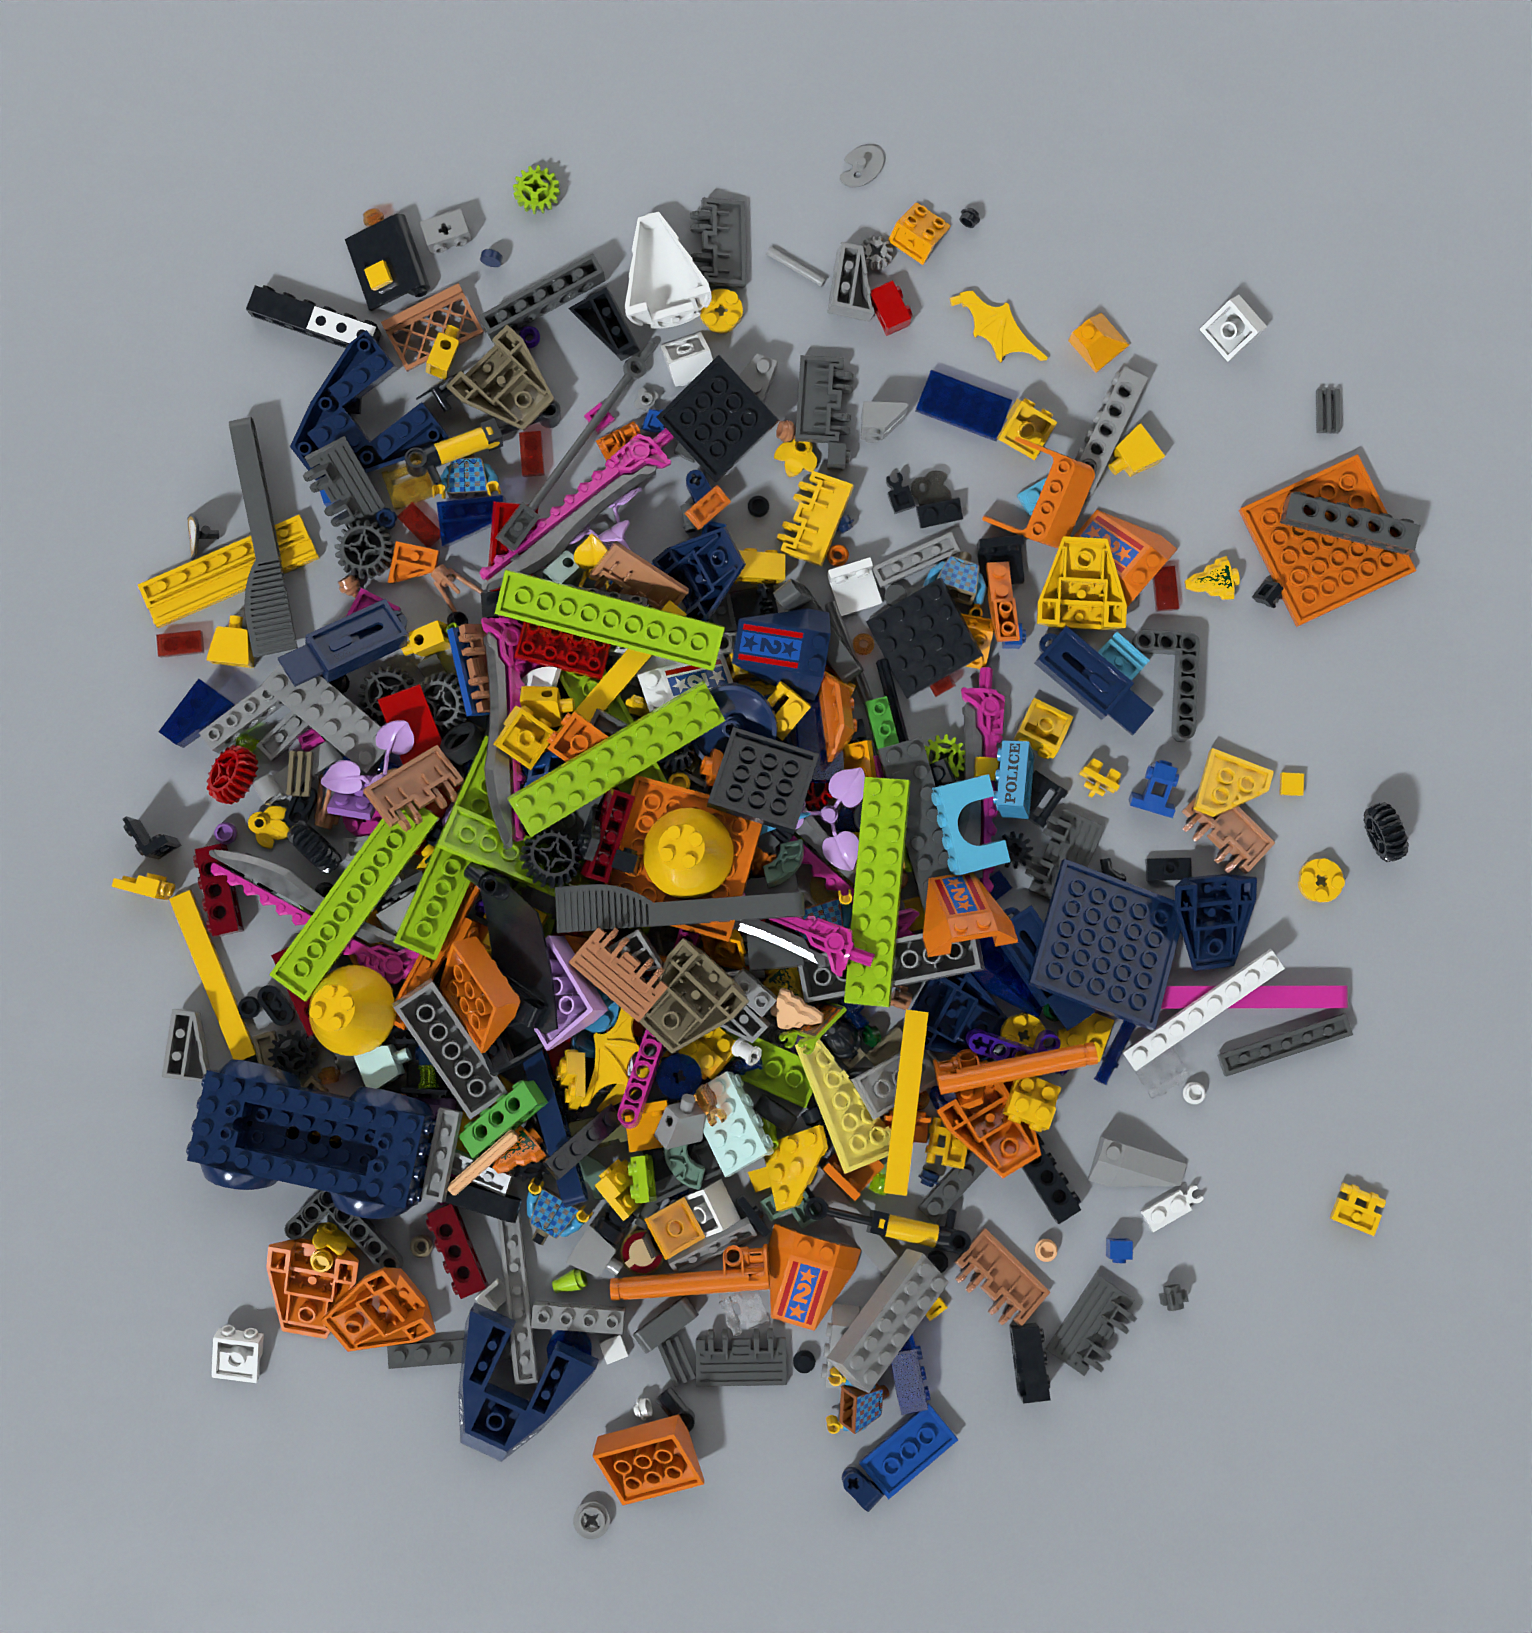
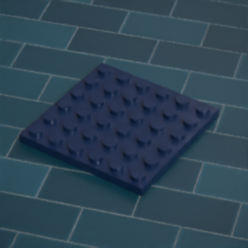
M1063 859L1027 984L1146 1029H1156L1181 930L1174 907L1175 900Z

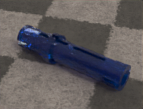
M1123 1020L1106 1056H1103L1101 1059L1102 1064L1094 1080L1107 1086L1114 1069H1117L1119 1066L1118 1061L1122 1051L1137 1027L1135 1024Z

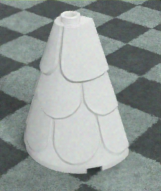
M660 212L648 213L645 216L638 217L632 246L633 257L625 302L627 318L638 326L649 324L650 328L654 329L674 327L695 319L701 314L700 310L703 307L707 308L711 302L712 295L709 283L694 264L692 257L681 245L679 237Z

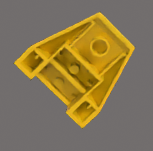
M1063 536L1038 600L1037 624L1052 628L1064 629L1067 626L1070 629L1082 630L1126 628L1127 604L1108 539Z

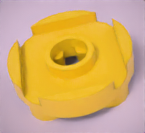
M727 289L712 290L709 306L707 308L703 307L700 310L701 321L712 332L728 333L742 320V303L734 291ZM720 306L727 309L723 316H719V312H715Z
M1326 858L1308 861L1299 871L1298 888L1306 899L1313 902L1322 903L1334 900L1341 893L1345 885V879L1339 866ZM1317 875L1325 877L1324 886L1316 884L1318 881Z
M1023 1012L1010 1016L1005 1020L1001 1027L1000 1036L1033 1047L1038 1034L1046 1029L1037 1017ZM1024 1030H1027L1028 1038L1019 1041V1031L1024 1032ZM1018 1051L1015 1057L1023 1056L1025 1052Z

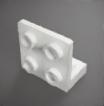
M870 557L828 570L827 577L841 616L882 603L872 572L873 564Z

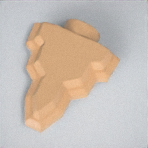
M785 988L780 989L777 1001L771 1007V1015L777 1017V1026L783 1030L791 1031L793 1027L801 1028L804 1024L816 1025L824 1021V1014L814 1006L806 1005L802 998L795 996L791 990Z

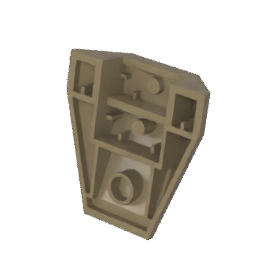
M506 325L492 339L494 346L466 374L460 371L446 385V388L461 402L525 431L555 399L524 340L511 327Z
M683 938L667 956L663 966L665 971L655 984L656 987L662 980L669 986L668 989L640 1020V1023L671 1053H674L734 1019L748 1004L749 999L740 985L709 955Z

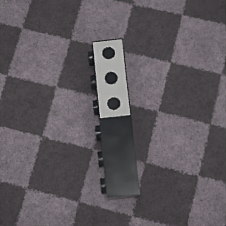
M263 285V287L254 286L246 307L251 317L346 348L351 341L366 330L371 333L378 343L382 335L377 324L370 320L363 322L357 320L354 315L349 313L342 315L336 313L337 311L331 307H318L310 300L304 299L301 301L292 294L283 292V294L277 293L273 288Z

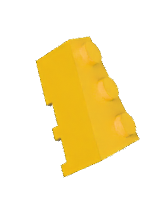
M745 548L744 551L739 550L746 565L733 584H737V581L751 582V584H779L785 580V554H780L777 550L757 552L756 548Z

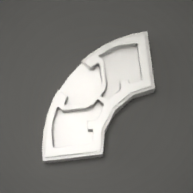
M548 666L537 668L529 672L521 680L525 686L556 687L562 669Z

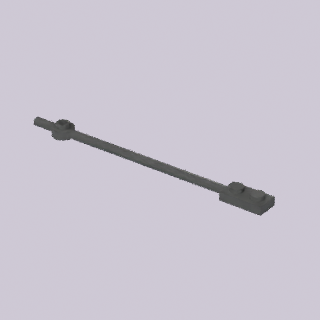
M653 341L647 343L639 356H633L625 361L623 365L625 375L528 506L523 502L520 503L495 538L512 552L517 549L540 516L535 512L538 506L631 380H637L646 373L645 361L656 347ZM631 366L635 367L636 372L631 370Z

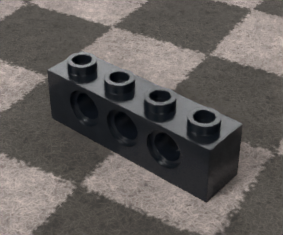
M1036 1133L1041 1156H1039L1037 1162H1029L1021 1168L1055 1222L1061 1224L1082 1210L1078 1205L1081 1203V1200L1075 1191L1070 1192L1066 1186L1069 1184V1181L1063 1172L1058 1173L1054 1167L1057 1162L1050 1152L1046 1154L1042 1148L1045 1143L1040 1135ZM1045 1170H1050L1051 1179L1047 1182H1042L1041 1173ZM1056 1190H1062L1064 1193L1062 1200L1054 1201L1053 1193Z

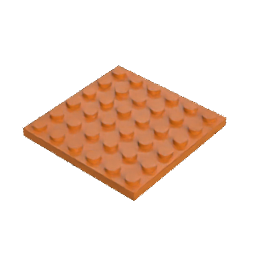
M1358 454L1238 510L1273 581L1279 583L1284 588L1281 591L1282 599L1296 627L1416 571L1409 555L1280 523L1285 499L1294 492H1303L1307 494V497L1311 498L1323 497L1328 499V502L1334 504L1339 502L1350 505V508L1354 509L1367 508L1371 510V513L1378 515L1380 513L1388 514ZM1303 507L1304 513L1311 516V510ZM1325 512L1326 519L1333 521L1332 515ZM1346 518L1347 524L1354 526V521L1351 518ZM1368 523V528L1372 532H1375V526L1371 523ZM1390 528V534L1393 537H1397L1396 531Z
M636 775L631 795L635 796L618 850L623 851L624 847L637 851L636 855L641 857L642 860L636 876L612 868L608 883L604 885L629 889L654 903L743 896L763 824L707 807L709 794ZM682 808L701 809L718 818L728 830L734 848L733 864L725 881L716 890L703 897L694 899L673 897L660 890L648 876L643 862V846L650 828L665 814ZM714 921L711 923L670 926L730 942L736 921Z

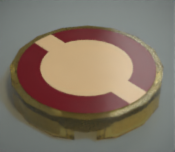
M638 1229L628 1234L623 1240L620 1249L621 1260L625 1268L637 1275L653 1273L661 1266L664 1260L663 1254L651 1259L642 1239L647 1231L645 1229Z

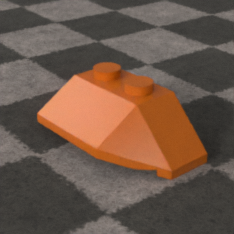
M824 671V677L818 692L827 761L832 762L851 741L854 732H857V720L852 716L854 699L850 698L849 690Z

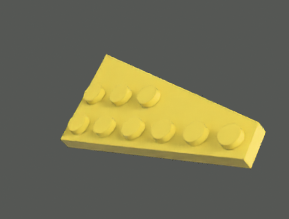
M818 1039L814 1051L808 1055L803 1053V1050L807 1048V1044L803 1048L796 1044V1050L844 1174L887 1157L891 1129L883 1123L880 1117L872 1119L855 1086L849 1080L848 1074L834 1061L833 1055L822 1041Z

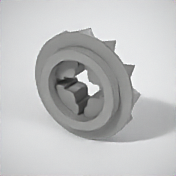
M874 235L864 239L861 246L864 249L866 267L872 270H880L887 267L893 258V248L890 241H887L882 236L875 237ZM882 247L880 250L881 257L877 254L871 256L872 248L877 250Z
M586 1501L579 1506L573 1518L575 1530L586 1539H597L604 1535L610 1524V1513H608L605 1505H601L597 1501ZM598 1513L596 1518L597 1524L591 1523L585 1526L588 1521L586 1515L593 1516Z

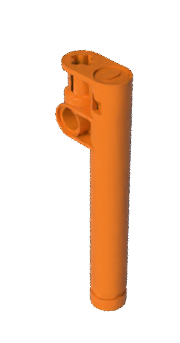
M1094 1042L982 1064L979 1062L977 1053L971 1049L959 1051L957 1056L951 1057L950 1060L938 1062L936 1059H933L935 1076L941 1095L1098 1064Z
M763 1244L761 1248L728 1246L723 1252V1270L611 1278V1300L770 1289L768 1244ZM734 1252L739 1253L740 1258L737 1262H729L730 1254Z

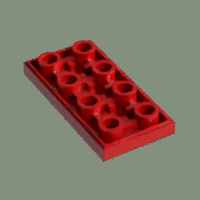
M523 622L514 657L601 680L611 644Z
M420 684L378 699L386 723L404 720L409 723L414 734V744L411 750L399 755L403 765L436 745L440 748L442 739Z

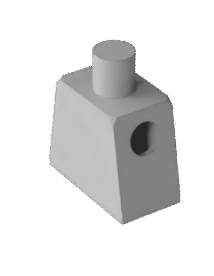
M684 1094L680 1103L668 1105L664 1110L654 1136L666 1150L702 1141L705 1113L696 1104V1099L693 1095Z
M591 1223L566 1263L596 1277H600L604 1269L617 1275L624 1265L613 1257L618 1247L594 1229L595 1225Z

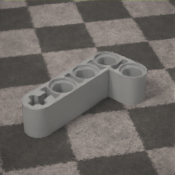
M328 741L323 742L310 751L314 753L311 782L327 772L333 764L343 760L337 748ZM307 757L303 758L301 785H305ZM298 759L295 761L293 791L296 789ZM288 766L273 776L270 774L265 775L253 783V787L264 804L274 806L289 797L286 795Z

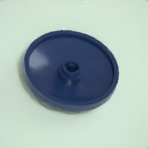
M736 683L721 684L709 689L726 721L690 743L693 744L696 754L703 760L704 756L709 757L712 748L720 750L723 754L725 753L733 727L776 740L778 730L777 718L768 700L755 689Z

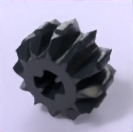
M686 744L658 762L665 763L664 770L670 767L673 773L676 772L677 768L683 772L686 767L692 765V759L695 757V752L692 751L694 746L693 744Z
M1012 831L1010 832V839L1006 834L1002 835V839L1006 841L1010 862L1005 863L1006 868L1010 866L1011 862L1014 869H1018V862L1024 867L1027 865L1024 858L1027 860L1032 859V856L1026 853L1033 851V847H1026V844L1031 840L1028 838L1022 841L1023 833H1020L1016 838L1015 832ZM1012 845L1017 849L1019 848V852L1016 853L1017 856H1014L1013 852H1009V849L1013 847Z

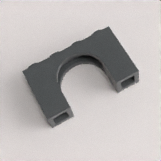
M792 875L785 882L768 888L766 878L748 879L744 893L746 896L799 892L798 878L796 875ZM743 932V943L748 944V953L744 955L745 966H749L751 971L805 966L804 957L779 945L766 942L760 937Z

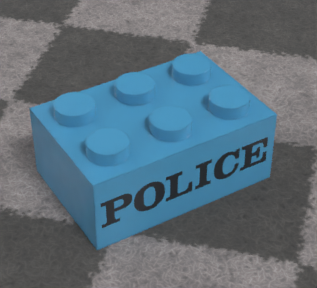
M1002 741V748H998L997 760L1000 761V769H996L995 773L998 791H994L993 802L996 804L997 810L1000 811L1002 818L1029 819L1035 757L1029 741Z

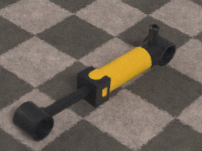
M554 400L530 425L540 422L545 428L556 427L560 422L559 403ZM546 412H553L554 414L549 416V415H546L545 413H546ZM495 418L480 423L479 428L422 449L411 448L405 454L407 472L413 477H422L428 471L433 484L438 485L442 480L436 467L487 448L489 451L503 447V435L519 430V428L510 424L498 427ZM415 460L421 461L420 464H412Z
M810 1197L803 1205L804 1214L812 1220H821L826 1216L852 1221L868 1225L866 1230L868 1233L954 1253H964L971 1245L970 1236L966 1232L953 1229L957 1211L952 1209L948 1210L944 1227L876 1210H871L870 1216L836 1209L828 1207L827 1202L820 1197ZM814 1202H818L821 1206V1211L817 1215H813L810 1211V1206ZM960 1235L962 1245L956 1248L953 1245V1239L955 1236Z

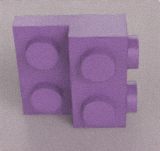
M373 773L370 776H364L371 782L372 778L378 774ZM361 780L362 788L352 794L335 792L327 805L328 813L371 821L376 809L363 793L367 784Z

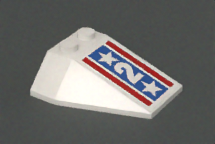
M718 654L714 671L653 655L637 673L649 712L702 681L705 682L708 689L721 684L733 683L724 654Z

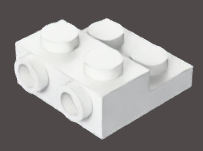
M231 1325L218 1328L213 1337L212 1377L257 1383L260 1371V1358L263 1354L264 1334L258 1333L254 1328H248L244 1331L235 1330V1327Z

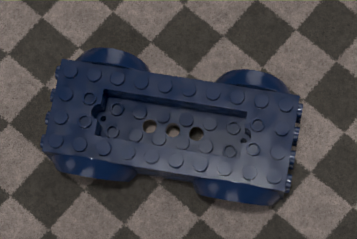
M231 1059L220 1070H207L203 1076L201 1083L203 1090L197 1101V1117L192 1123L191 1130L193 1135L187 1145L186 1153L188 1155L187 1161L199 1163L204 1177L209 1182L225 1188L255 1190L270 1187L277 1181L327 1191L330 1192L335 1207L340 1211L356 1217L384 1219L401 1215L413 1206L418 1205V1202H421L423 1190L421 1187L426 1175V1164L430 1154L431 1140L437 1117L427 1103L399 1093L370 1087H359L350 1097L301 1087L298 1076L267 1065ZM291 1126H296L299 1129V1136L296 1139H290L287 1135V1130ZM313 1131H318L321 1136L317 1144L311 1141V1133ZM334 1135H338L342 1139V1145L338 1149L330 1145V1139Z

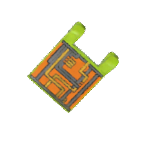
M827 1001L818 1002L814 1007L824 1014V1021L816 1025L804 1024L801 1028L793 1027L791 1031L781 1033L779 1039L780 1041H785L788 1037V1042L784 1046L791 1048L796 1042L797 1035L805 1037L799 1040L798 1046L803 1048L807 1044V1048L803 1050V1053L811 1054L818 1039L847 1009L844 1006Z

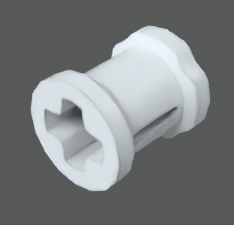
M743 1038L737 1039L732 1046V1054L736 1057H742L750 1066L756 1064L761 1058V1048L758 1046L753 1047Z

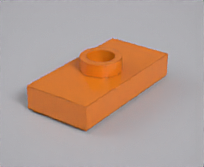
M716 485L684 514L699 530L729 505L731 501L722 489Z

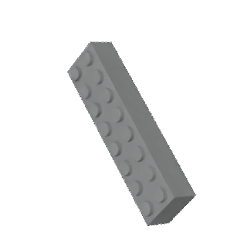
M923 933L897 938L892 987L984 970L985 966L979 939L952 943L951 954L928 957L923 942ZM822 953V955L828 957L827 953ZM806 958L805 966L798 967L805 1003H816L845 996L847 967L843 971L842 977L833 973L830 966L824 968Z

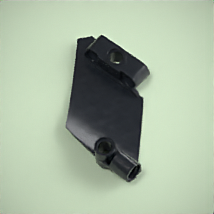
M470 862L465 868L464 877L478 886L481 891L492 960L496 962L498 969L507 978L509 985L518 994L520 999L514 1019L529 1028L539 1029L544 1034L557 1030L558 1020L553 977L539 913L510 887L507 878L496 875L485 866Z

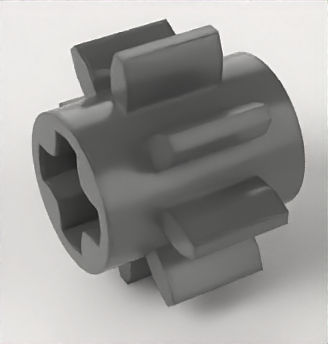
M1180 1284L1164 1286V1293H1159L1160 1303L1163 1306H1167L1168 1311L1184 1309L1183 1302H1189L1187 1290L1181 1289Z

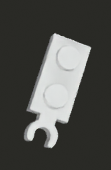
M1189 1186L1185 1194L1179 1189L1140 1211L1151 1231L1155 1232L1192 1210L1189 1205L1190 1203H1200L1204 1199L1203 1196L1192 1197V1192L1198 1189L1197 1186Z

